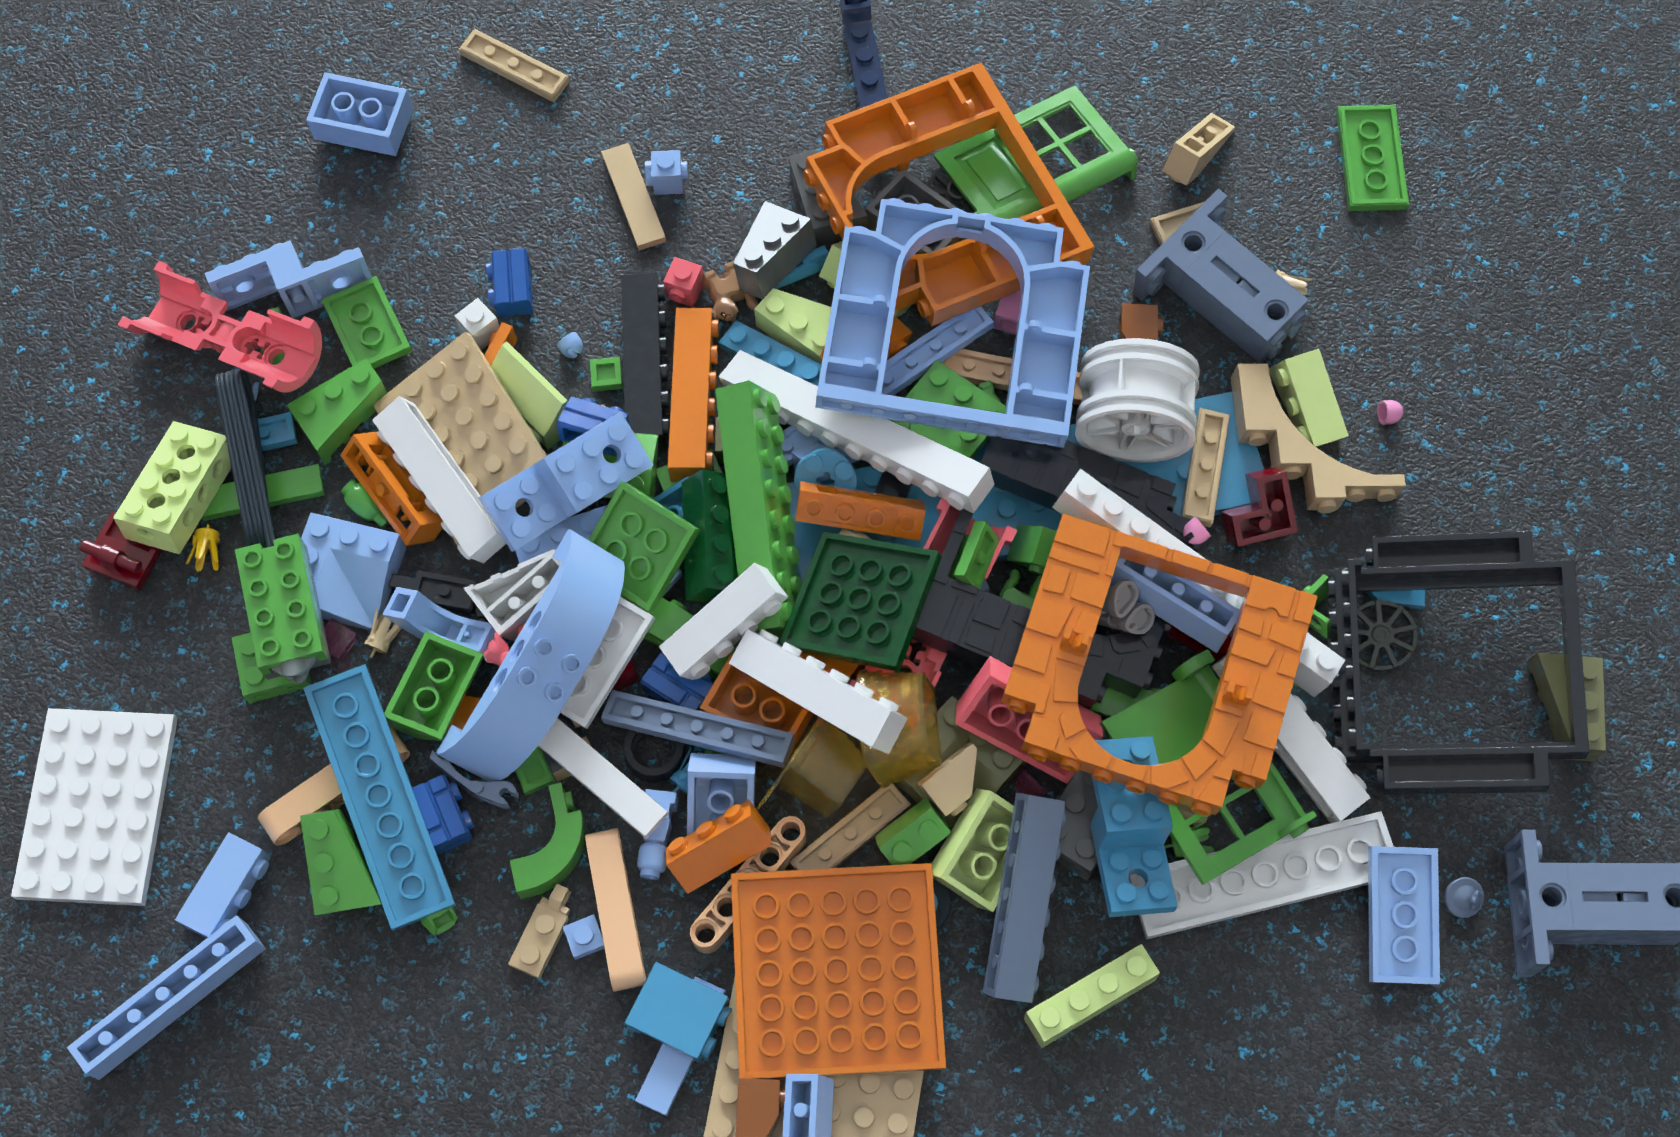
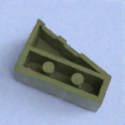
M1538 652L1527 664L1530 674L1534 676L1539 690L1537 692L1539 700L1545 706L1549 717L1547 722L1555 742H1571L1564 655ZM1582 656L1589 754L1586 759L1565 760L1594 762L1606 751L1603 658Z

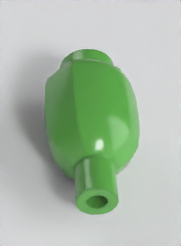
M351 480L343 487L341 493L344 495L345 503L356 515L366 521H375L382 529L389 525L388 520L361 483Z

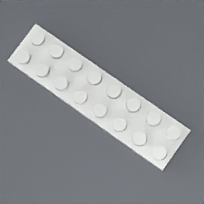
M1382 811L1310 828L1294 839L1288 834L1204 885H1201L1186 859L1168 863L1178 907L1175 912L1139 915L1146 940L1368 885V847H1394ZM1217 852L1208 853L1207 855L1210 857ZM1131 874L1128 876L1129 882L1133 886H1145V881L1140 875Z

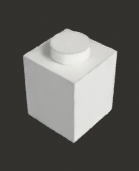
M479 298L454 315L460 332L463 334L466 331L471 334L480 350L488 346L491 334L500 327L497 317Z

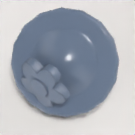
M1461 877L1447 886L1444 900L1448 910L1454 916L1469 918L1481 909L1484 902V892L1476 880L1469 877Z

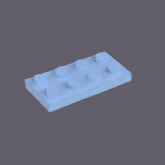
M1369 846V982L1440 984L1438 848Z

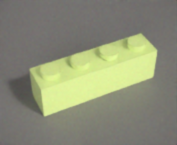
M1140 944L1026 1012L1024 1020L1040 1047L1043 1048L1151 984L1157 979L1160 972L1143 945Z

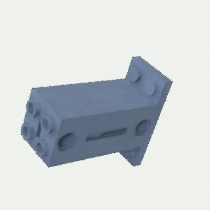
M1218 188L1137 268L1133 295L1140 301H1143L1148 295L1154 296L1164 283L1261 364L1267 357L1270 359L1274 358L1283 347L1281 343L1287 337L1292 339L1303 327L1301 322L1307 315L1305 309L1308 299L1221 228L1223 226L1222 218L1226 212L1227 195Z
M1521 830L1504 846L1518 977H1532L1550 965L1554 954L1553 944L1676 945L1680 942V863H1539V860L1542 858V844L1540 840L1536 839V830Z

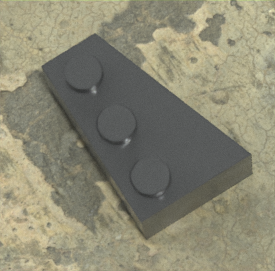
M817 149L790 155L788 158L790 177L803 216L811 218L816 245L820 246L841 241L842 238L839 234L836 235L833 232L827 211L820 209L816 199V191H814L813 187L809 188L803 177L806 158L819 153ZM853 197L851 201L853 226H862L868 229V214Z
M766 201L764 202L733 262L741 291L764 299L817 246L811 218Z

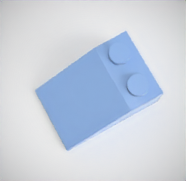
M690 754L688 767L687 836L696 831L705 821H713L722 816L729 807L735 804H742L750 800L755 807L756 761L730 754Z

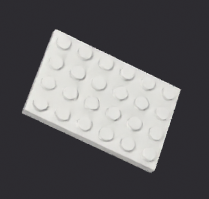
M48 708L11 897L17 900L145 906L178 720L174 714Z

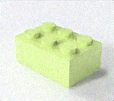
M976 788L968 801V806L961 813L951 830V834L948 835L933 860L932 872L935 880L978 908L993 912L998 903L1014 806L992 791Z

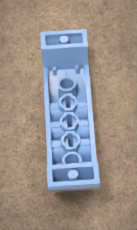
M568 529L552 556L562 562L464 728L461 730L452 725L436 751L437 755L488 782L501 781L508 777L540 744L595 655L608 630L619 602L624 582V561Z

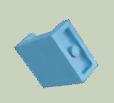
M655 962L625 1021V1025L628 1029L638 1034L643 1033L690 1056L694 1061L700 1063L704 1056L710 1057L717 1042V1039L713 1038L719 1025L725 1026L727 1016L731 1013L732 1008L728 1007L730 1004L728 996Z

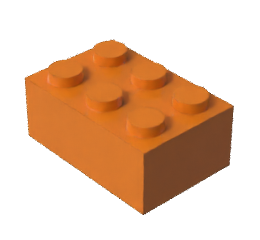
M731 653L701 704L700 711L794 733L795 742L790 753L791 756L814 713L729 664L733 653Z

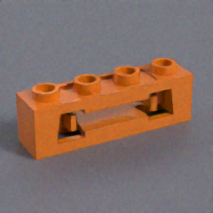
M377 432L353 434L340 456L396 533L400 534L404 544L409 546L434 541L443 528L441 526L443 520L438 513H434L426 505L424 500L427 497L423 491L415 488L408 477L411 474L408 470L401 467L393 458L395 452L392 447L386 445L379 438ZM360 466H368L366 472L371 475L367 477ZM400 509L404 513V515L401 516V520H410L411 522L407 530L401 523V521L397 518Z
M800 481L795 521L920 541L926 509L924 501Z

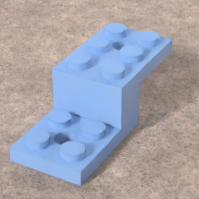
M291 241L275 244L267 250L246 255L241 260L228 265H220L214 270L205 273L207 281L216 297L227 301L228 308L226 311L278 291L292 318L324 306L321 299L372 278L359 247L353 250H345L335 257L314 262L309 267L304 268Z
M620 411L478 499L513 552L618 488L621 481L628 482L653 466V463ZM605 447H611L617 452L615 463H609L604 459L603 450ZM518 500H524L529 504L530 514L523 517L516 512L515 504Z

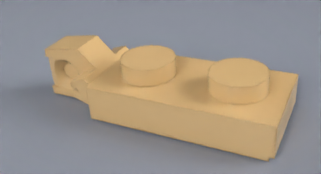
M556 884L549 899L542 897L508 963L510 967L535 978H541L564 931L563 926L567 925L569 921L568 914L570 908L565 907L571 895L568 888Z

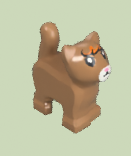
M734 261L724 265L723 268L727 272L721 275L720 278L714 270L704 273L701 280L703 288L708 289L711 299L715 303L712 309L714 318L725 322L730 321L731 323L736 321L738 308L734 302L745 298L747 306L753 311L759 304L755 296L739 289L733 265Z

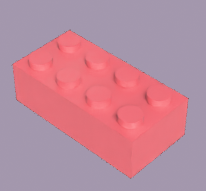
M990 656L956 703L955 724L1068 784L1075 775V772L1064 770L1060 767V763L1048 759L1046 762L1034 760L1027 756V752L1021 750L1033 713L1027 711L1025 714L1016 713L1009 710L1006 704L1001 703L1012 667ZM1078 704L1086 730L1094 740H1101L1103 737V729L1100 725L1102 722L1101 716Z

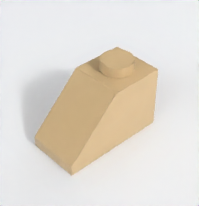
M966 743L917 783L937 810L944 816L959 814L968 806L966 800L972 796L977 748L973 743Z

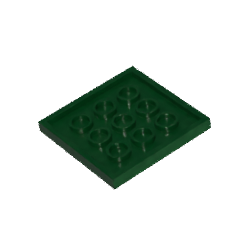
M823 531L779 644L783 646L784 642L789 643L800 649L801 653L900 672L942 556L936 550Z

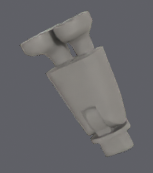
M1120 580L1115 585L1109 586L1097 625L1123 630L1124 632L1136 635L1145 634L1153 625L1155 613L1149 604H1135L1138 599L1139 590L1133 581Z

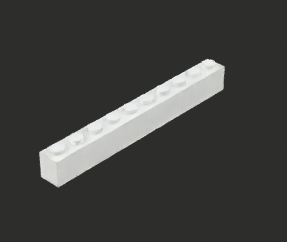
M739 350L719 376L723 387L750 380L776 395L780 403L779 423L784 425L788 423L796 427L805 436L813 435L830 448H840L855 460L862 459L870 463L879 472L887 471L895 475L904 484L910 485L912 483L920 487L923 492L931 497L939 496L947 500L952 507L958 510L965 509L974 513L995 485L989 467L888 419L815 408L818 386Z
M1082 469L1078 471L1052 507L1060 514L1070 515L1110 528L1116 532L1119 531L1172 550L1175 549L1205 559ZM1197 583L1240 610L1243 597ZM1234 628L1229 634L1230 637L1233 635ZM1307 633L1294 683L1313 697H1316L1332 683L1345 659Z

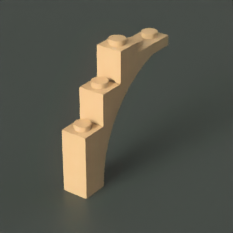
M1238 364L1231 376L1238 443H1249L1251 446H1261L1268 443L1271 467L1287 471L1289 480L1303 477L1307 510L1331 513L1338 510L1345 499L1350 502H1358L1364 499H1377L1380 502H1388L1398 497L1406 486L1404 474L1374 475L1354 469L1322 452L1298 431L1283 411L1271 383L1268 364Z

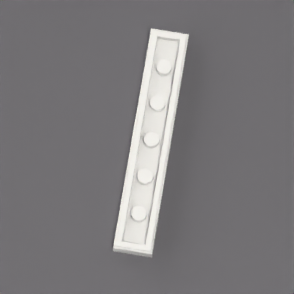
M558 718L555 720L538 747L647 839L668 816V812Z

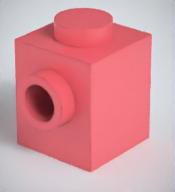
M674 257L663 281L666 299L694 308L703 289L701 281L703 267Z

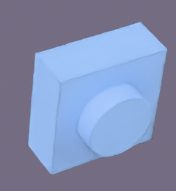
M594 914L563 926L575 960L604 949L603 937Z

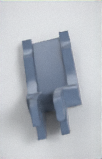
M432 750L430 760L434 766L453 782L456 781L458 786L478 801L487 802L502 809H511L502 796L505 793H509L511 796L519 799V793L512 783L508 781H471L459 774L448 760L441 759Z

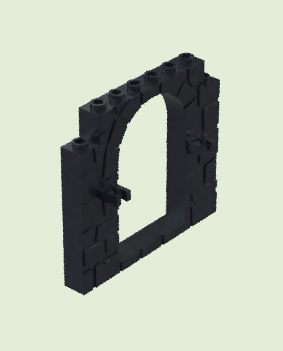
M998 436L991 437L981 464L990 468L995 484L994 487L1056 511L1052 508L1078 471L1082 469L1192 550L1198 552L1201 544L1193 545L1189 543L1190 539L1194 537L1192 532L1185 537L1183 536L1184 526L1191 519L1183 516L1180 517L1172 512L1177 497L1172 495L1176 486L1175 483L1150 475L1148 472L1123 462L1115 461L1113 458L1083 446L1080 447V445L1066 440L1064 448L1047 444L1042 445L1005 439ZM962 509L942 554L912 640L981 668L990 656L1012 667L1031 609L1016 605L1009 600L989 592H984L977 587L948 576L974 514ZM1155 615L1152 627L1145 634L1136 635L1127 632L1107 636L1094 634L1079 682L1078 704L1090 710L1095 702L1101 703L1107 687L1133 698L1138 696L1141 689L1148 690L1154 672L1149 671L1152 661L1158 662L1164 645L1159 643L1162 634H1168L1172 625Z

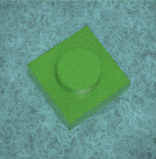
M620 357L590 360L593 392L623 389Z

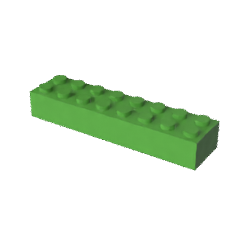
M748 380L717 388L715 392L738 577L753 563L767 568L787 594L788 598L781 603V609L774 615L765 617L757 624L758 628L755 631L759 634L761 629H764L777 636L779 641L803 583L799 577L797 566L800 556L794 543L793 533L796 531V525L790 512L789 503L792 502V494L786 481L788 463L782 449L784 433L779 425L778 418L781 410L780 403L775 394Z

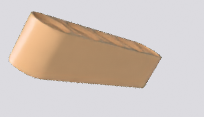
M390 727L402 762H405L410 752L395 730ZM331 764L269 805L259 814V822L276 846L283 845L302 833L301 815L335 810L345 803Z
M794 816L781 819L771 830L772 845L748 858L736 873L784 871L790 864L789 862L796 857L806 843L804 823ZM792 828L798 830L800 835L796 840L788 841L782 837L784 831ZM774 853L779 857V860L775 865L766 866L761 862L763 856ZM731 879L690 928L693 945L701 953L710 954L715 952L733 932V915L723 917L719 914V909L722 905L732 904ZM703 929H711L715 932V936L710 942L703 943L697 939L699 932Z
M614 828L586 834L588 858L613 992L643 986L646 982V974L619 830Z

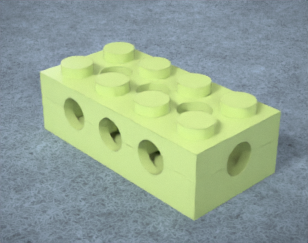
M173 421L113 517L125 539L176 554L181 553L219 490L220 485L232 468L225 435Z

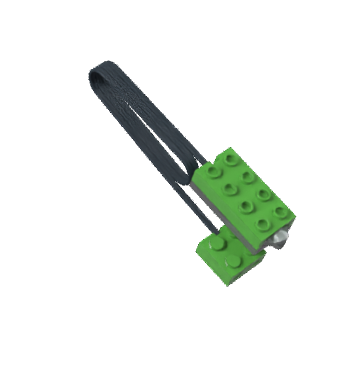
M235 369L234 371L231 370L230 372L217 374L215 376V385L246 539V547L235 549L251 632L232 637L242 695L249 703L302 690L304 687L311 685L309 670L314 667L330 664L331 659L308 548L298 533L278 539L274 537L255 398L246 372L241 369Z

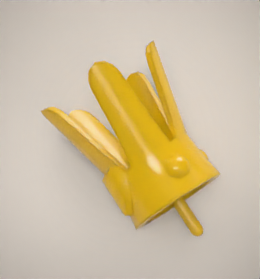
M207 524L206 528L195 530L192 540L193 548L186 564L190 563L196 550L195 569L197 572L203 569L208 549L211 552L213 569L218 571L219 568L217 543L220 541V533L209 528V524Z

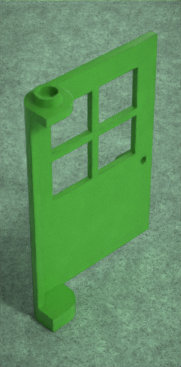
M1075 85L1014 115L1023 130L1038 123L1053 141L1052 144L1036 151L1039 157L1059 149L1075 168L1054 179L1067 202L1124 174H1127L1131 180L1136 178V165L1138 164L1136 153L1133 149L1127 148ZM1070 107L1085 127L1059 139L1044 119ZM995 128L981 134H976L934 154V159L975 210L973 214L989 213L998 218L1011 219L1023 217L1043 208L1031 185L1028 184L1014 161V157L1011 156ZM1091 133L1107 153L1081 165L1065 145Z
M1207 649L1181 664L1172 673L1176 682L1102 721L1100 725L1108 738L1121 739L1153 736L1159 764L1178 760L1193 750L1203 736L1219 683L1218 678L1209 666L1215 660L1210 651ZM1272 761L1266 781L1260 788L1255 787L1254 791L1273 820L1244 836L1225 805L1253 789L1240 788L1225 797L1219 812L1238 841L1210 857L1189 827L1206 816L1195 814L1185 820L1176 805L1168 804L1173 824L1170 836L1201 885L1216 878L1288 834L1294 839L1310 829L1307 823L1317 815L1314 811L1308 814L1304 812Z

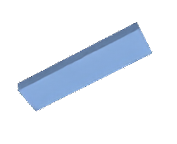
M696 976L693 979L724 995L726 993L724 989L719 988L709 982H706ZM662 1044L635 1101L667 1117L694 1061L693 1058Z

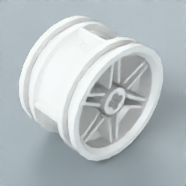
M1141 338L1108 341L1096 345L1084 354L1081 360L1079 378L1082 397L1081 405L1077 409L1075 428L1076 439L1083 447L1114 460L1145 463L1165 461L1179 457L1194 446L1197 423L1194 409L1195 396L1199 389L1198 378L1200 368L1198 361L1192 354L1183 348L1167 342Z

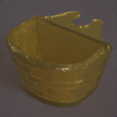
M860 670L857 674L856 682L874 691L872 698L879 701L882 696L899 705L896 712L908 718L889 754L860 741L866 767L881 787L886 788L891 783L901 782V779L911 778V775L922 774L921 771L932 770V767L941 766L935 687L926 673H894L893 671L884 673L882 670Z
M818 717L756 808L760 809L777 786L828 818L842 805L866 769L869 759L861 755L862 752L854 747L855 743L847 738L848 735L840 731V728Z

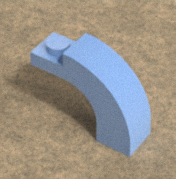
M396 587L382 614L405 631L422 639L425 631L480 653L486 651L488 643L494 639V633H497L488 622L458 616L436 605L419 591Z

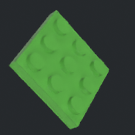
M938 360L933 363L905 397L1005 414L1006 409L1004 404ZM890 420L972 460L991 438V436Z
M621 481L588 540L624 561L625 571L621 594L646 611L654 612L700 529L632 485Z

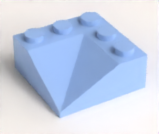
M310 513L301 538L308 548L322 619L371 631L375 610H378V620L380 614H383L391 593L389 584L392 574H398L407 547L398 533Z

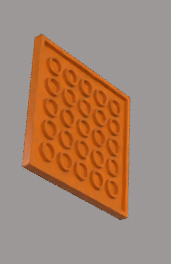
M932 863L731 874L739 1078L779 1079L786 1078V1074L833 1076L946 1069Z

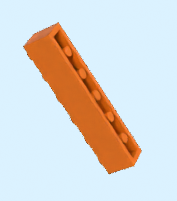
M676 308L668 451L670 482H679L687 476L694 475L701 469L713 470V452H708L709 443H714L715 429L714 425H710V416H715L716 401L715 398H711V390L717 388V373L712 372V364L718 363V346H713V338L719 337V320H713L712 308Z

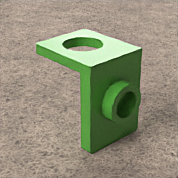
M1324 574L1312 586L1308 585L1303 590L1318 596L1315 608L1329 594V577ZM1314 608L1312 616L1321 625L1311 618L1309 627L1325 638H1328L1330 636V619Z

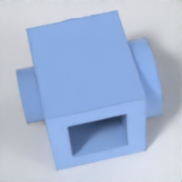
M680 150L651 151V161H645L646 185L653 186L655 195L684 194L683 179H688L687 161L682 162Z

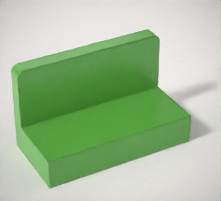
M975 521L971 533L964 536L948 575L952 579H957L977 587L979 590L1000 540L986 521Z

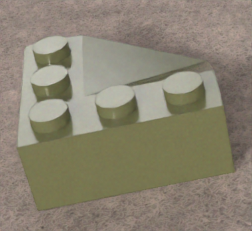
M951 696L923 728L887 764V776L919 803L927 796L917 783L969 742L973 743L977 748L972 795L976 788L992 791L1000 796L1022 772L1025 761L956 725V703L958 700ZM963 811L955 816L951 814L947 816L942 815L947 821L950 830H952Z

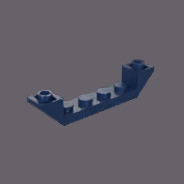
M840 0L843 31L860 109L887 99L871 22L870 0Z

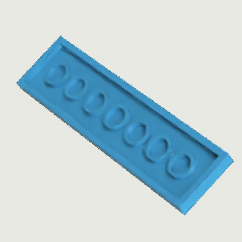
M364 664L304 687L305 695L391 930H398L429 915L456 906L367 666Z

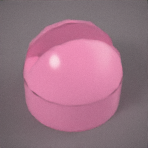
M1395 400L1380 401L1377 407L1379 422L1382 425L1398 422L1403 416L1401 404Z
M1196 516L1184 526V537L1190 532L1194 535L1189 541L1190 544L1198 545L1211 537Z

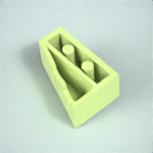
M773 288L754 309L756 326L777 342L822 364L820 355L826 343L831 307Z
M1319 349L1285 359L1269 368L1270 376L1292 424L1315 447L1349 436Z

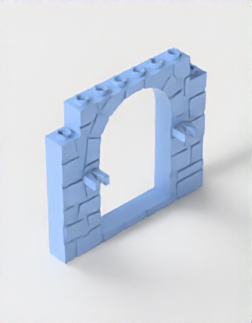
M896 198L889 200L881 199L876 231H871L862 226H845L815 408L1064 448L1069 434L1090 266L1082 265L1077 261H1060L1064 228L1056 227L1050 223L1035 224L1025 222L1019 218H998L989 213L973 214L958 208L942 209L927 203L918 205L905 203ZM955 237L986 243L1008 260L1016 273L1020 284L1021 298L1005 414L881 394L900 276L907 261L925 245Z

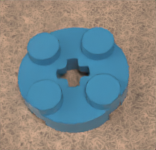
M831 448L814 450L813 453L803 457L796 467L794 485L797 494L800 481L821 484L816 479L817 477H823L824 472L830 473V479L834 480V483L828 484V486L856 489L857 478L855 469L848 458L838 450Z

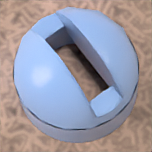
M576 332L566 335L556 345L560 352L568 358H576L577 353L580 354L583 351L582 340Z

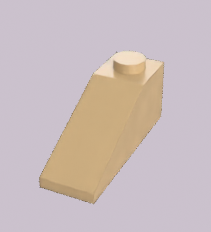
M1210 113L1175 142L1162 171L1168 174L1175 182L1183 183L1187 186L1202 172L1234 132L1235 126Z

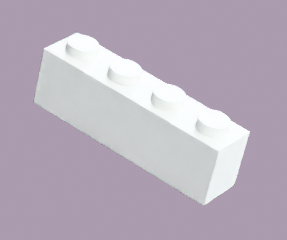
M753 563L661 644L659 648L679 676L691 680L699 679L709 672L710 665L718 658H723L733 651V645L743 637L747 629L755 632L758 628L757 624L765 617L777 613L782 607L781 603L788 596L767 568Z

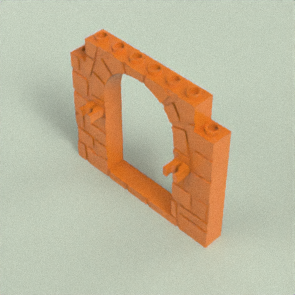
M982 62L826 121L824 135H822V143L826 150L806 158V167L803 171L804 180L809 188L813 187L814 191H816V199L820 209L827 211L833 232L836 235L839 234L843 240L845 226L854 227L851 201L863 182L889 168L896 167L898 173L903 169L907 170L909 169L910 160L914 158L917 159L937 149L940 150L958 141L966 140L976 134H981L995 128L1043 206L1042 209L1019 219L1035 224L1050 223L1056 227L1064 228L1060 261L1062 262L1077 261L1082 265L1090 261L1095 247ZM965 239L931 253L914 254L907 261L899 280L895 311L917 303L920 315L923 318L926 317L932 327L954 316H959L986 303H991L1020 290V284L1010 262L998 251L986 243Z
M1062 514L1001 703L1006 704L1009 710L1016 713L1025 714L1026 711L1033 713L1021 748L1022 751L1027 752L1028 757L1041 762H1046L1048 759L1060 763L1062 769L1077 773L1081 770L1093 774L1092 777L1095 780L1103 783H1112L1114 781L1123 784L1126 790L1136 794H1145L1147 792L1156 795L1158 800L1165 804L1177 805L1180 803L1191 807L1190 810L1198 815H1216L1223 806L1230 779L1235 780L1234 783L1237 786L1245 789L1260 788L1267 779L1318 596ZM1119 557L1243 597L1203 736L1199 744L1189 753L1178 760L1165 764L1147 766L1115 758L1104 750L1088 733L1078 707L1080 678Z

